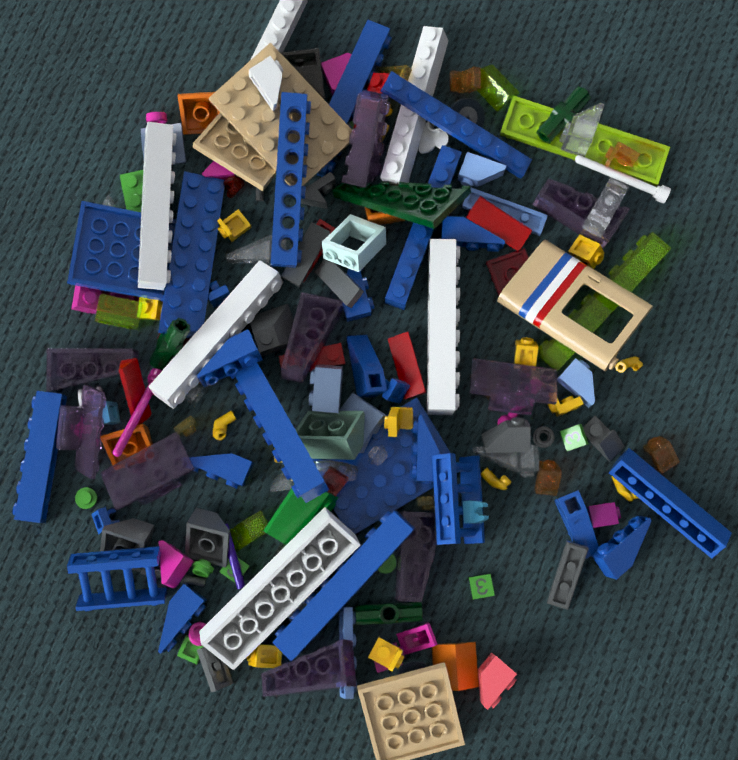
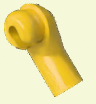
M485 468L481 473V477L490 486L502 491L508 489L507 486L511 484V480L506 475L498 479L488 468Z

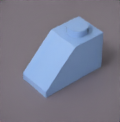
M467 152L458 175V181H461L463 186L478 187L503 176L506 165Z
M575 358L556 381L576 398L580 396L583 404L589 408L595 403L593 375L586 362L583 360L578 361Z

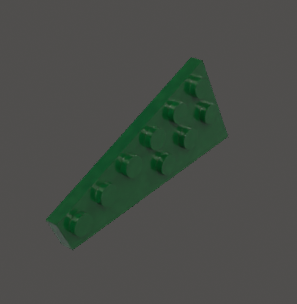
M345 179L332 191L335 198L435 229L471 194V187L463 186L462 189H452V185H444L442 188H434L431 184L399 182L397 186L389 185L387 181H381L380 184H369L368 180Z

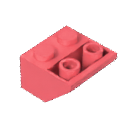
M493 653L478 668L480 702L487 710L490 707L494 708L502 699L500 694L505 688L509 690L516 682L514 677L517 675Z

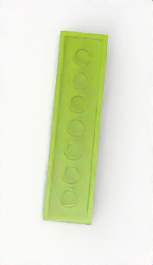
M513 95L500 136L575 160L576 156L581 155L655 187L659 184L670 150L669 146L578 116L567 129L564 128L549 144L543 142L536 132L550 117L554 109Z

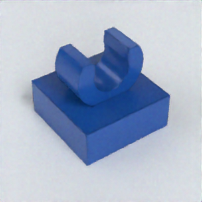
M217 281L210 283L212 292L208 294V298L215 308L221 305L230 292L226 285L219 287Z
M394 378L390 382L385 379L387 391L383 393L382 397L387 401L400 404L410 385L405 381Z
M103 507L92 513L98 535L102 534V529L105 525L120 522L119 519L112 521L109 518L110 514L116 512L115 509L107 511L106 507Z

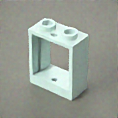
M350 214L322 241L323 259L360 272L386 245V227ZM349 236L365 242L357 251L341 245Z

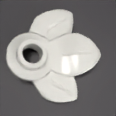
M429 121L425 122L419 144V152L421 154L431 152L435 146L441 149L442 145H447L449 139L445 131L440 128L433 129L435 125Z

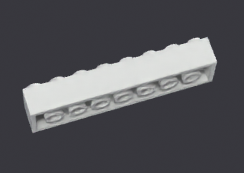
M430 239L428 249L427 415H453L454 411L459 407V394H455V389L458 388L460 381L459 372H456L460 361V352L456 351L460 341V330H456V326H458L460 321V309H456L460 300V288H456L458 280H460V267H456L458 259H460V246H456V239Z
M324 507L199 631L201 644L234 670L360 546L356 535Z

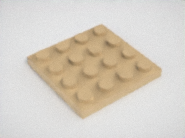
M221 113L215 117L193 142L194 149L261 191L276 176V171Z
M445 662L357 685L376 760H411L465 745Z

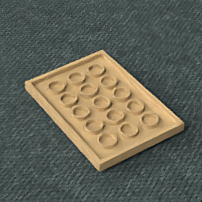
M270 42L211 95L209 101L276 171L281 92L307 94V101H311L310 114H306V122H310L309 135H305L304 143L308 144V156H303V165H307L306 178H302V186H304L357 137V134ZM269 56L274 61L277 60L283 68L277 108L272 111L249 77V69ZM297 113L289 115L292 121H299L301 119ZM296 134L288 136V140L292 143L300 140ZM289 155L286 158L290 164L298 162V158L294 155ZM293 176L285 178V182L290 186L297 183L296 178Z

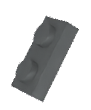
M205 647L197 649L211 692L233 684L228 666Z

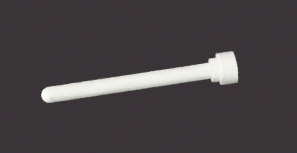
M581 155L575 157L576 163L650 193L660 203L664 204L670 194L671 188L664 185L655 187Z

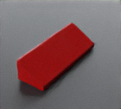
M481 196L467 215L470 221L505 240L507 245L517 251L522 248L532 232V229Z
M409 332L389 338L388 343L398 378L410 385L404 399L425 394V387Z
M137 358L121 360L119 366V373L131 416L145 392ZM149 403L137 425L142 424L151 416Z

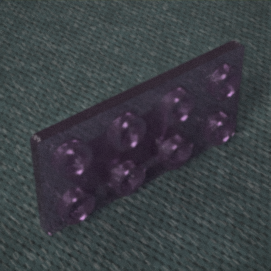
M473 358L470 393L490 396L488 410L531 415L535 402L554 405L557 403V370Z
M84 385L81 406H60L56 448L59 450H76L75 470L90 479H95L96 472L99 470L98 451L101 449L100 433L104 426L102 415L103 408L106 406V397L104 392L89 385Z
M175 432L105 469L100 474L115 509L119 510L136 500L142 505H146L182 486L179 477L193 471L194 467L179 434Z

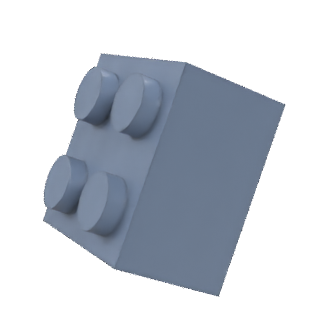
M318 364L311 371L310 384H314V390H311L309 393V405L312 406V411L339 413L343 366Z

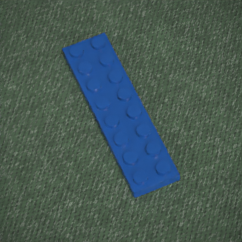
M184 171L172 241L171 262L168 266V270L171 271L170 283H166L158 333L165 334L172 320L182 318L190 325V332L186 338L191 339L204 324L218 233L217 228L219 227L217 220L220 219L225 180L204 177L203 175Z

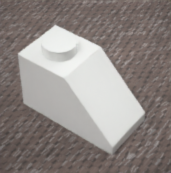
M269 56L249 69V77L272 111L277 108L283 68L277 60L274 61Z

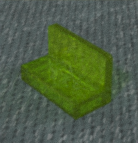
M494 65L482 67L470 82L497 112L506 105L510 98L519 94V91Z
M100 294L95 322L137 330L143 304L138 301Z

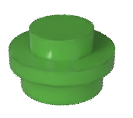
M81 488L76 493L75 502L82 509H90L97 502V494L92 488Z
M199 559L192 564V572L197 576L208 578L213 573L214 568L207 560Z

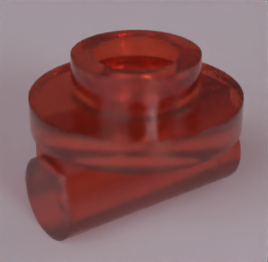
M229 176L223 181L224 188L228 189L227 196L233 198L244 186L243 179L238 176Z

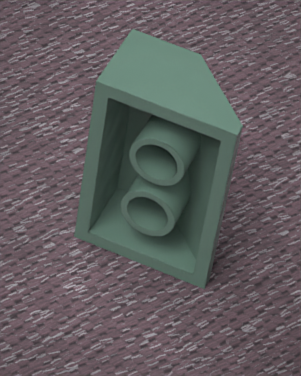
M307 411L296 428V432L312 459L355 460L363 447L364 411H339V413Z

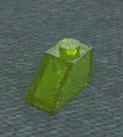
M260 510L230 530L236 552L267 534L263 530L269 521L263 511Z

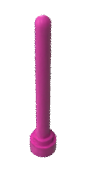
M153 368L147 377L148 386L162 370ZM148 386L113 450V455L116 457L121 456L153 395Z

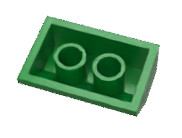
M291 488L263 531L287 545L324 507L331 512L339 497L328 490L305 503L302 497H296Z

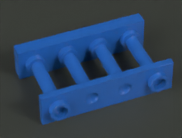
M453 453L432 455L437 545L461 544L460 537H464V544L485 543L484 521L483 523L464 524L463 519V528H460L459 515H463V502L462 506H458V493H461L462 501H482L480 456L460 457L459 462H456V456ZM456 471H460L461 484H457Z
M160 546L71 554L67 564L68 574H79L82 594L79 595L75 607L76 611L165 604L167 587H157L154 566L159 565L161 556ZM143 567L146 570L149 589L136 590L132 568ZM110 570H123L127 591L114 592ZM88 572H101L105 593L92 594Z

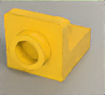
M582 235L577 237L568 250L570 255L586 262L593 269L604 258L601 244Z
M522 337L521 340L515 341L516 350L513 368L515 370L535 371L538 344L532 338Z
M555 393L548 397L550 401L547 402L551 413H556L557 417L583 405L580 396L575 399L573 396H569L561 400L562 404H560Z
M378 637L368 658L393 671L395 667L399 669L404 656L401 655L403 652L401 648Z
M260 644L247 656L248 665L281 669L282 652L275 645Z

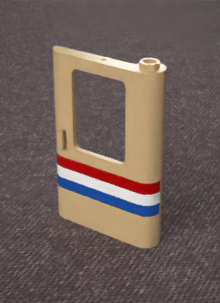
M547 240L541 242L505 286L497 300L504 307L604 371L608 370V368L612 370L619 360L616 358L617 354L653 308V305ZM583 285L589 286L633 314L632 319L613 343H607L562 314L563 309Z

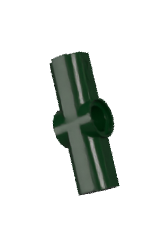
M578 86L564 102L561 101L551 112L550 117L537 130L536 133L543 142L550 144L564 128L567 129L576 119L578 113L591 100L589 92L585 88Z
M177 318L172 320L165 334L161 333L159 335L156 349L150 358V365L154 368L163 370L183 348V342L190 332V325L185 319Z
M421 602L355 606L356 625L423 621ZM387 607H392L395 611L394 617L390 620L383 617V610Z

